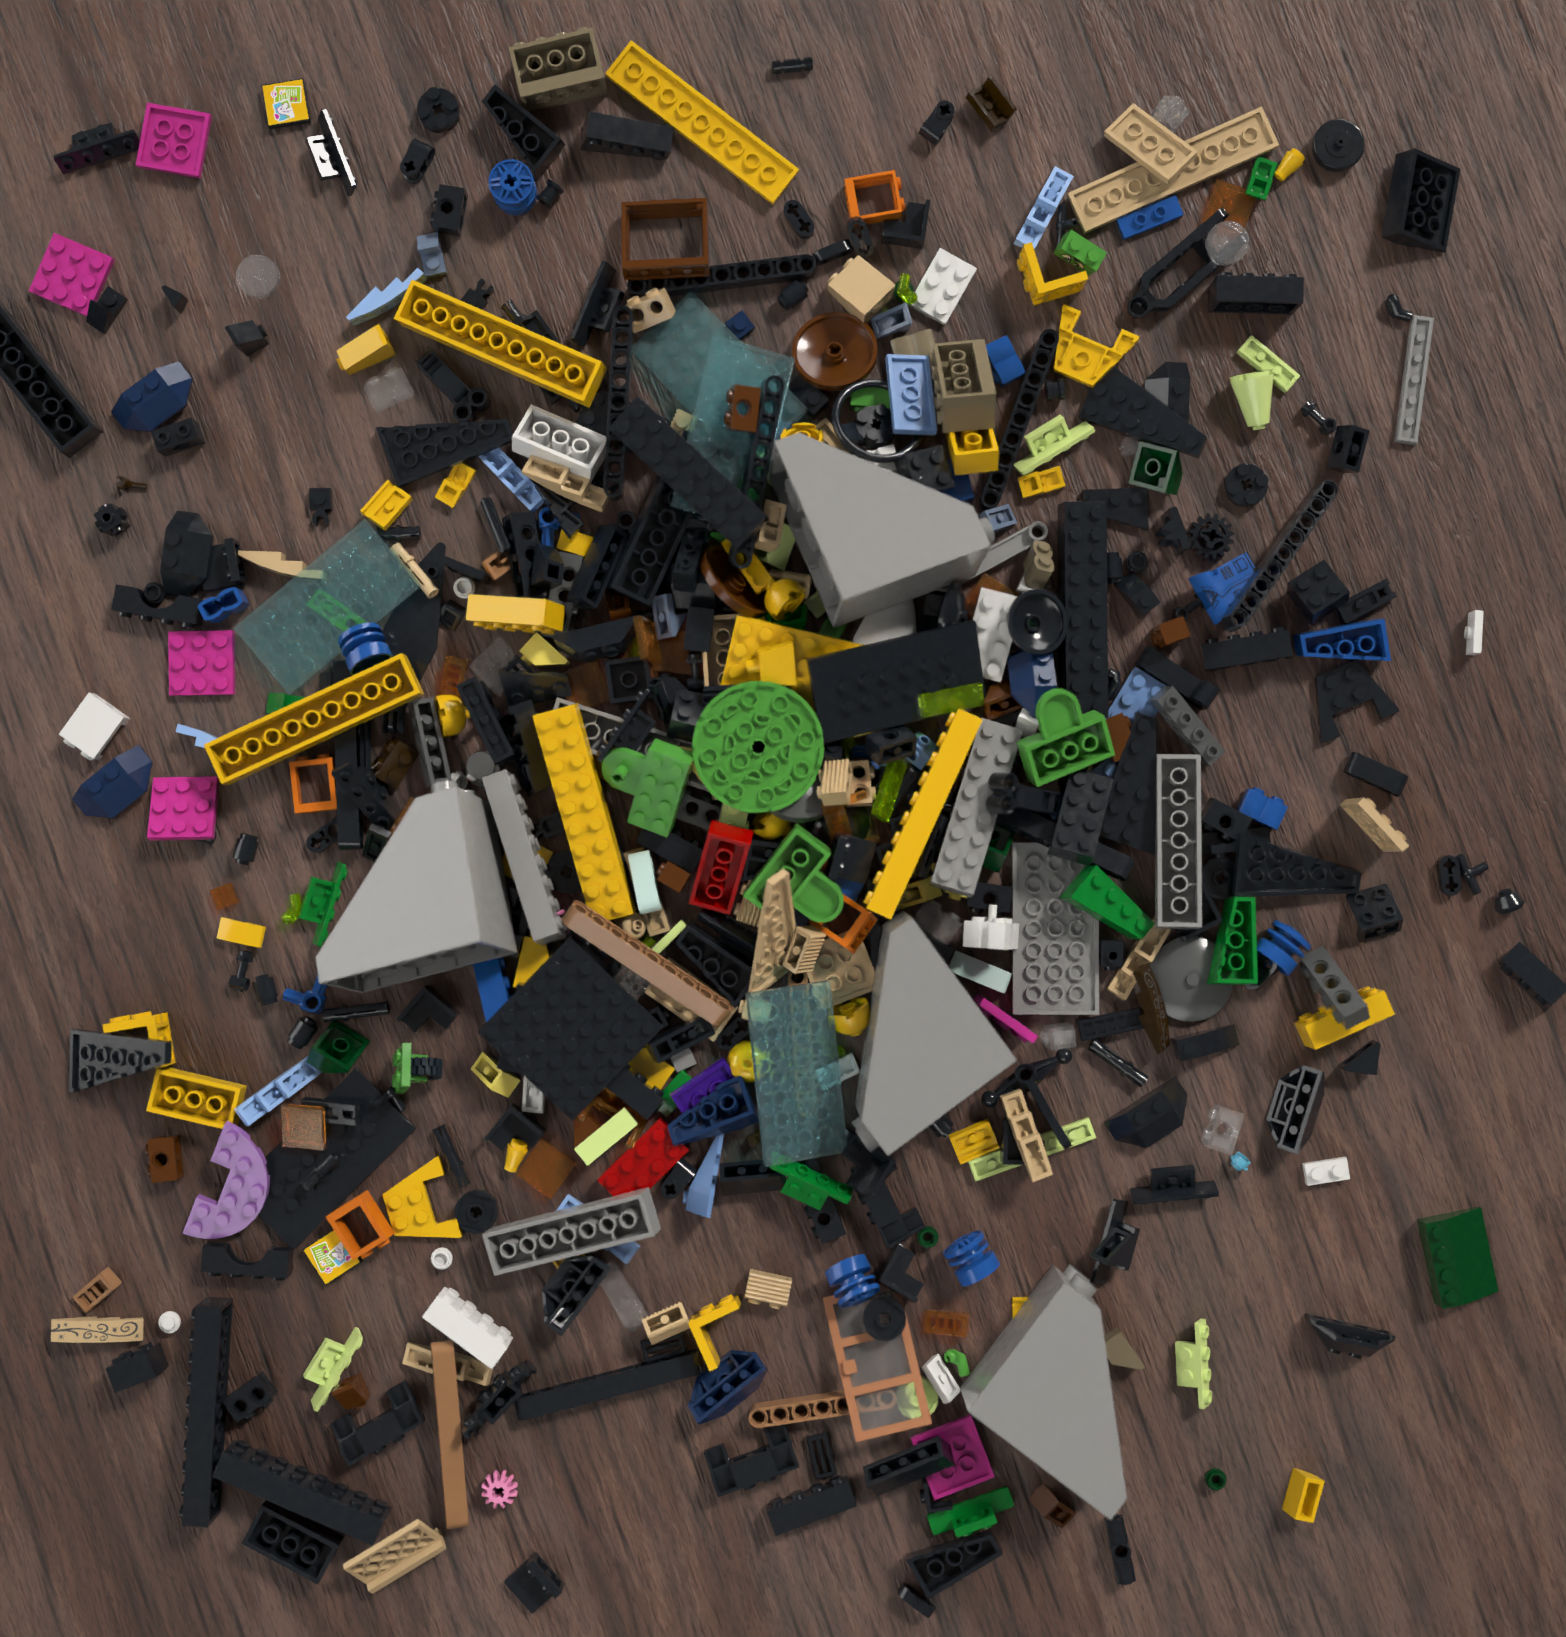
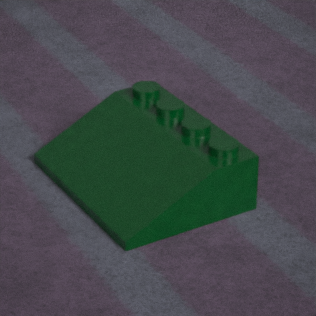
M1480 1206L1417 1219L1431 1290L1436 1305L1446 1309L1465 1305L1499 1292L1482 1208Z

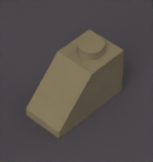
M1118 1327L1104 1335L1107 1359L1112 1365L1139 1370L1145 1368Z

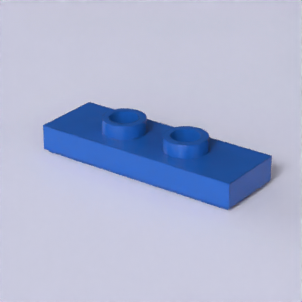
M1175 195L1117 218L1116 224L1123 240L1179 219L1184 214Z

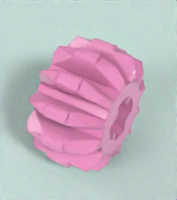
M495 1470L493 1476L488 1474L486 1482L482 1483L481 1487L485 1490L482 1491L481 1495L482 1497H488L485 1501L486 1504H489L491 1501L494 1503L493 1508H496L498 1504L505 1508L506 1502L512 1504L514 1501L513 1497H516L518 1491L515 1489L518 1483L511 1482L514 1476L510 1475L507 1477L506 1470H503L501 1475ZM500 1487H502L503 1490H500L499 1492L496 1490V1488L499 1489Z

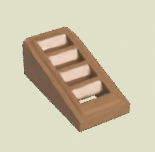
M107 1267L72 1298L87 1313L122 1282ZM83 1293H85V1294L87 1295V1297L92 1301V1303H90V1302L85 1298V1296L83 1295Z

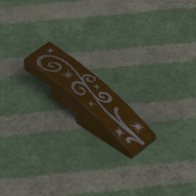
M1149 963L1133 972L1141 988L1136 997L1144 1011L1138 1017L1158 1055L1170 1046L1169 1027L1165 1005L1157 980Z

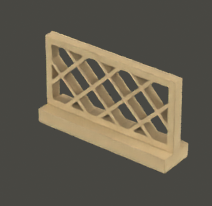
M417 1519L343 1564L345 1571L365 1583L368 1591L373 1594L446 1550V1545L440 1529L435 1528L433 1530Z

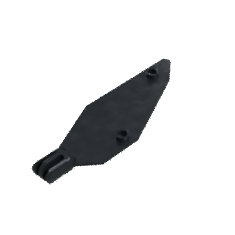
M441 542L437 543L418 564L439 589L438 594L433 598H428L411 577L383 629V635L386 639L385 643L389 646L393 657L401 653L407 655L419 683L437 650L444 577V565L442 562L446 554V546ZM436 570L435 575L431 576V571ZM408 703L384 713L382 733L390 732L391 734H396L398 732V734H404L405 713Z

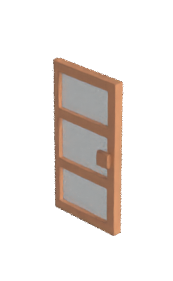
M880 1284L881 1290L877 1294L856 1306L839 1308L837 1301L840 1298H835L834 1295L823 1298L856 1442L932 1424L907 1316L903 1332L895 1339L889 1341L876 1340L865 1330L863 1312L868 1303L873 1299L891 1297L897 1300L904 1308L902 1297ZM888 1313L885 1315L880 1314L879 1318L881 1320L879 1323L881 1325L884 1323L889 1324L890 1320L888 1317L890 1315Z

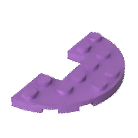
M229 1121L224 1124L211 1158L212 1162L230 1169L218 1201L199 1194L196 1197L182 1234L203 1239H217L233 1235L246 1228L257 1217L267 1200L270 1175H268L265 1156L260 1147L257 1148L250 1139L251 1136Z

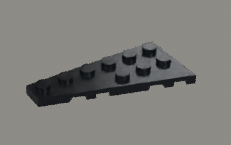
M1115 367L1093 388H1090L1078 416L1082 421L1161 447L1177 450L1180 453L1198 459L1207 441L1206 435Z
M71 1029L69 1093L82 1091L170 1064L172 1041Z

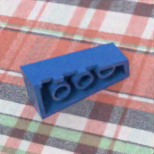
M1371 619L1293 635L1296 656L1391 661L1385 619Z
M504 956L473 964L486 1022L512 996L510 991L511 982L504 968H507Z

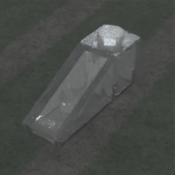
M611 1261L607 1264L611 1270L601 1285L623 1326L634 1331L643 1325L642 1318L646 1319L648 1314L615 1262Z

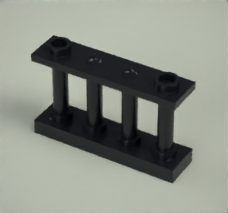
M474 676L456 685L494 764L500 763L503 766L513 761L512 756L515 753L497 719V716L500 714L484 681L479 682L477 677Z

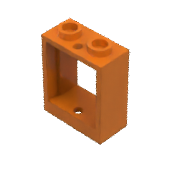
M895 170L844 179L849 219L855 216L861 217L866 225L884 222V220L901 219L902 211H905L904 198L899 196L901 180L900 177H896ZM889 183L894 210L860 216L855 189Z
M330 754L316 755L317 759L309 760L308 756L296 757L295 762H289L294 812L296 814L337 810L336 779L331 774L332 770L336 768L335 758L330 757ZM327 764L331 801L302 804L298 767Z
M843 894L844 903L861 913L843 939L822 926L823 923L809 920L808 923L854 955L878 921V918Z
M368 1189L326 1216L352 1260L358 1257L364 1259L373 1253L372 1249L378 1246L380 1249L390 1242L389 1238L395 1233ZM358 1206L362 1208L379 1235V1238L362 1248L342 1216Z

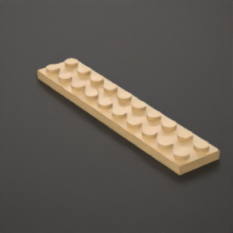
M1262 106L1185 140L1187 144L1198 151L1197 157L1168 185L1140 163L1136 162L1069 192L1067 198L1083 233L1086 234L1115 221L1117 218L1142 209L1278 148L1279 143Z

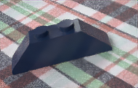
M180 361L156 368L123 392L111 413L125 430L154 431L186 407L193 378Z
M1018 649L1007 657L1011 696L1029 712L1032 718H1036V705L1040 697L1045 692L1057 688L1053 653L1034 655Z
M138 745L116 756L81 784L72 800L86 816L115 818L147 792L153 761L141 746Z
M730 1350L720 1358L721 1361L718 1368L712 1371L706 1369L696 1378L688 1408L698 1424H703L726 1415L759 1388L768 1370L756 1352Z

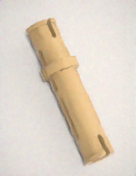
M401 543L394 544L389 551L398 560L401 569L407 571L428 598L436 596L439 589L418 566L414 556L409 555Z

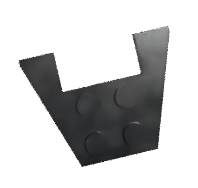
M597 472L591 485L603 488L604 472ZM536 482L535 489L567 537L571 540L583 528L584 524L569 512L577 502L565 498ZM612 485L609 488L611 494H617L620 490L618 485Z
M1357 660L1315 677L1320 743L1341 736L1333 719V714L1367 700H1372L1379 719L1399 712V708Z

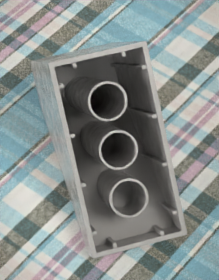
M801 433L774 441L768 477L779 503L787 505L785 517L833 628L949 586L953 580L960 582L975 576L981 563L987 556L991 546L990 543L995 541L994 531L989 520L986 517L979 519L974 507Z
M455 781L435 783L431 785V794L415 798L316 956L320 984L365 993L518 953L497 825L490 803L477 797L474 790L458 788Z
M903 910L895 915L893 919L882 925L878 961L875 968L870 1001V1019L866 1027L855 1106L859 1117L852 1121L856 1128V1133L870 1152L880 1145L887 1155H890L1017 1061L913 918Z
M1071 1264L1068 1265L1064 1272L1052 1265L960 1389L969 1413L1111 1520L1126 1501L1127 1495L1101 1310L1092 1298L1097 1289L1089 1283L1091 1280Z

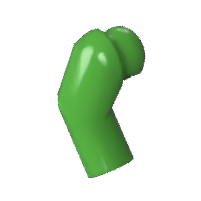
M948 1349L944 1354V1360L947 1363L951 1362L957 1365L960 1377L970 1375L965 1354L956 1349Z

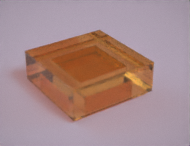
M232 882L210 890L217 910L239 903Z

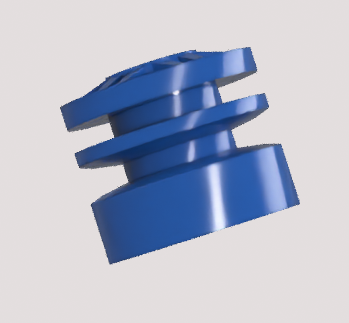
M514 159L503 160L494 166L490 172L488 182L489 189L499 209L513 216L523 215L530 211L536 204L538 192L528 166ZM513 181L514 186L510 187V182Z
M362 623L344 631L338 638L339 647L346 658L345 662L352 676L393 657L389 646L385 643L386 639L379 624Z
M1274 920L1271 925L1278 932L1267 928L1266 932L1272 939L1269 941L1260 937L1257 941V955H1265L1270 959L1268 961L1269 965L1272 966L1273 961L1280 967L1279 972L1290 976L1297 967V963L1292 956L1304 958L1305 954L1299 948L1308 952L1312 947L1293 927Z
M981 1230L959 1237L943 1251L945 1258L950 1259L948 1261L950 1267L960 1265L954 1271V1274L961 1286L972 1285L994 1272L1000 1265L993 1250L984 1251L989 1243L987 1240H983L985 1236Z
M865 1254L855 1255L842 1260L824 1272L830 1287L841 1286L834 1293L835 1298H840L837 1301L839 1308L859 1305L881 1290L878 1283H873L876 1280L875 1275L864 1276L871 1270Z

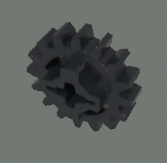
M1207 513L1204 519L1201 516L1197 518L1198 523L1192 522L1190 524L1193 529L1187 531V534L1191 535L1188 539L1192 543L1189 550L1196 549V557L1202 554L1203 560L1210 556L1213 561L1216 559V554L1221 558L1224 556L1223 551H1230L1228 545L1234 543V540L1230 539L1234 532L1228 530L1232 526L1231 523L1224 524L1225 517L1219 520L1218 514L1211 518L1210 514ZM1209 523L1206 530L1199 529L1202 525ZM1212 533L1211 537L1214 539L1209 541V537L1206 536L1207 534ZM1215 544L1222 545L1219 549L1212 551Z

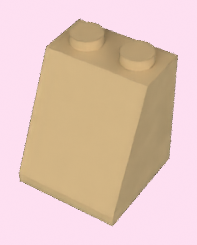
M858 255L855 259L850 258L843 265L844 269L839 274L836 272L830 277L827 291L851 315L858 317L863 323H867L870 318L874 317L893 298L895 284Z

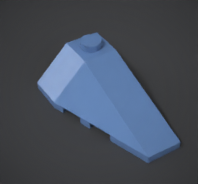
M724 1134L715 1136L690 1184L689 1191H684L683 1204H686V1210L707 1218L711 1217Z

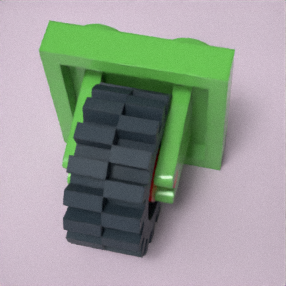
M402 1043L396 1049V1053H393V1066H396V1072L392 1076V1087L396 1088L395 1094H404L410 1087V1083H426L428 1080L442 1079V1059L428 1058V1055L411 1054V1043Z

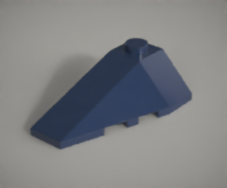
M742 1076L722 1082L715 1087V1091L707 1097L704 1096L691 1110H686L667 1126L673 1146L740 1130L760 1122Z

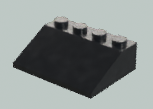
M1415 148L1396 154L1381 238L1400 245L1442 253L1446 252L1460 168Z

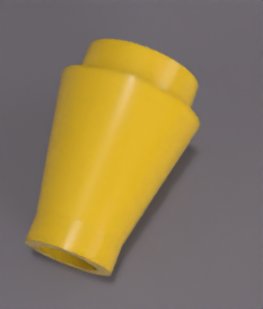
M1295 148L1287 151L1274 172V176L1281 182H1284L1287 177L1303 165L1305 160L1303 154Z
M511 1139V1142L507 1145L505 1170L509 1172L517 1171L518 1166L528 1152V1144L520 1139Z

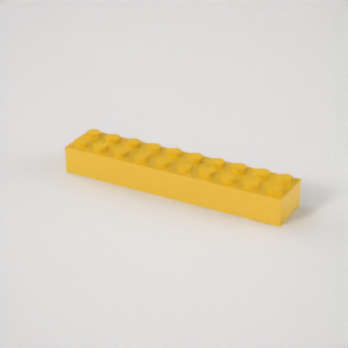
M411 280L394 317L401 326L588 408H590L607 371L606 366L597 359L414 280Z
M401 653L204 744V747L221 784L230 785L425 694L407 655Z
M578 703L533 715L532 717L586 905L607 920L634 914L636 906Z
M958 709L955 713L951 712L945 723L948 729L940 734L936 743L939 748L937 752L934 751L927 762L930 768L928 772L924 771L918 782V785L921 786L919 792L915 791L909 801L912 807L909 812H904L899 823L903 825L900 832H895L891 840V844L894 846L891 852H886L881 862L884 864L882 872L877 871L872 883L876 885L873 892L868 891L863 903L867 904L865 909L887 919L892 918L983 719L962 709Z

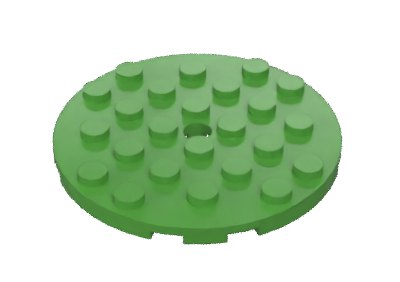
M767 681L743 682L719 693L702 711L694 729L692 755L701 781L710 793L722 803L749 813L772 812L797 801L814 783L824 756L823 732L813 709L800 695L791 689ZM755 741L763 742L764 750L761 753L753 752L752 745Z

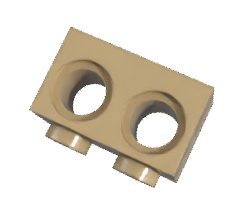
M657 288L651 289L646 293V296L641 298L639 296L632 297L626 304L633 313L634 333L671 319L676 312L665 288L660 290ZM653 302H660L663 308H657ZM635 309L641 310L644 316L637 315Z
M767 499L762 503L761 510L769 517V520L757 532L754 548L772 553L779 547L787 505Z
M869 760L850 761L852 772L856 768H861L864 770L865 775L862 778H856L852 774L850 804H846V808L872 806V800H876V789L871 787V779L874 778L873 765L869 766ZM862 789L867 793V796L864 799H857L854 793Z

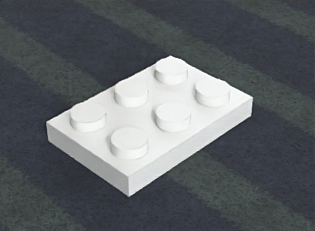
M939 248L908 305L945 326L977 268Z

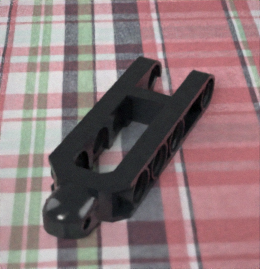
M1223 207L1141 276L1138 283V293L1132 297L1127 305V312L1132 318H1142L1150 311L1167 312L1250 241L1248 236L1242 232L1234 241L1227 244L1217 253L1205 239L1210 232L1229 216ZM1194 248L1206 264L1200 270H1197L1187 281L1180 284L1167 298L1155 299L1148 290L1149 284L1190 249Z

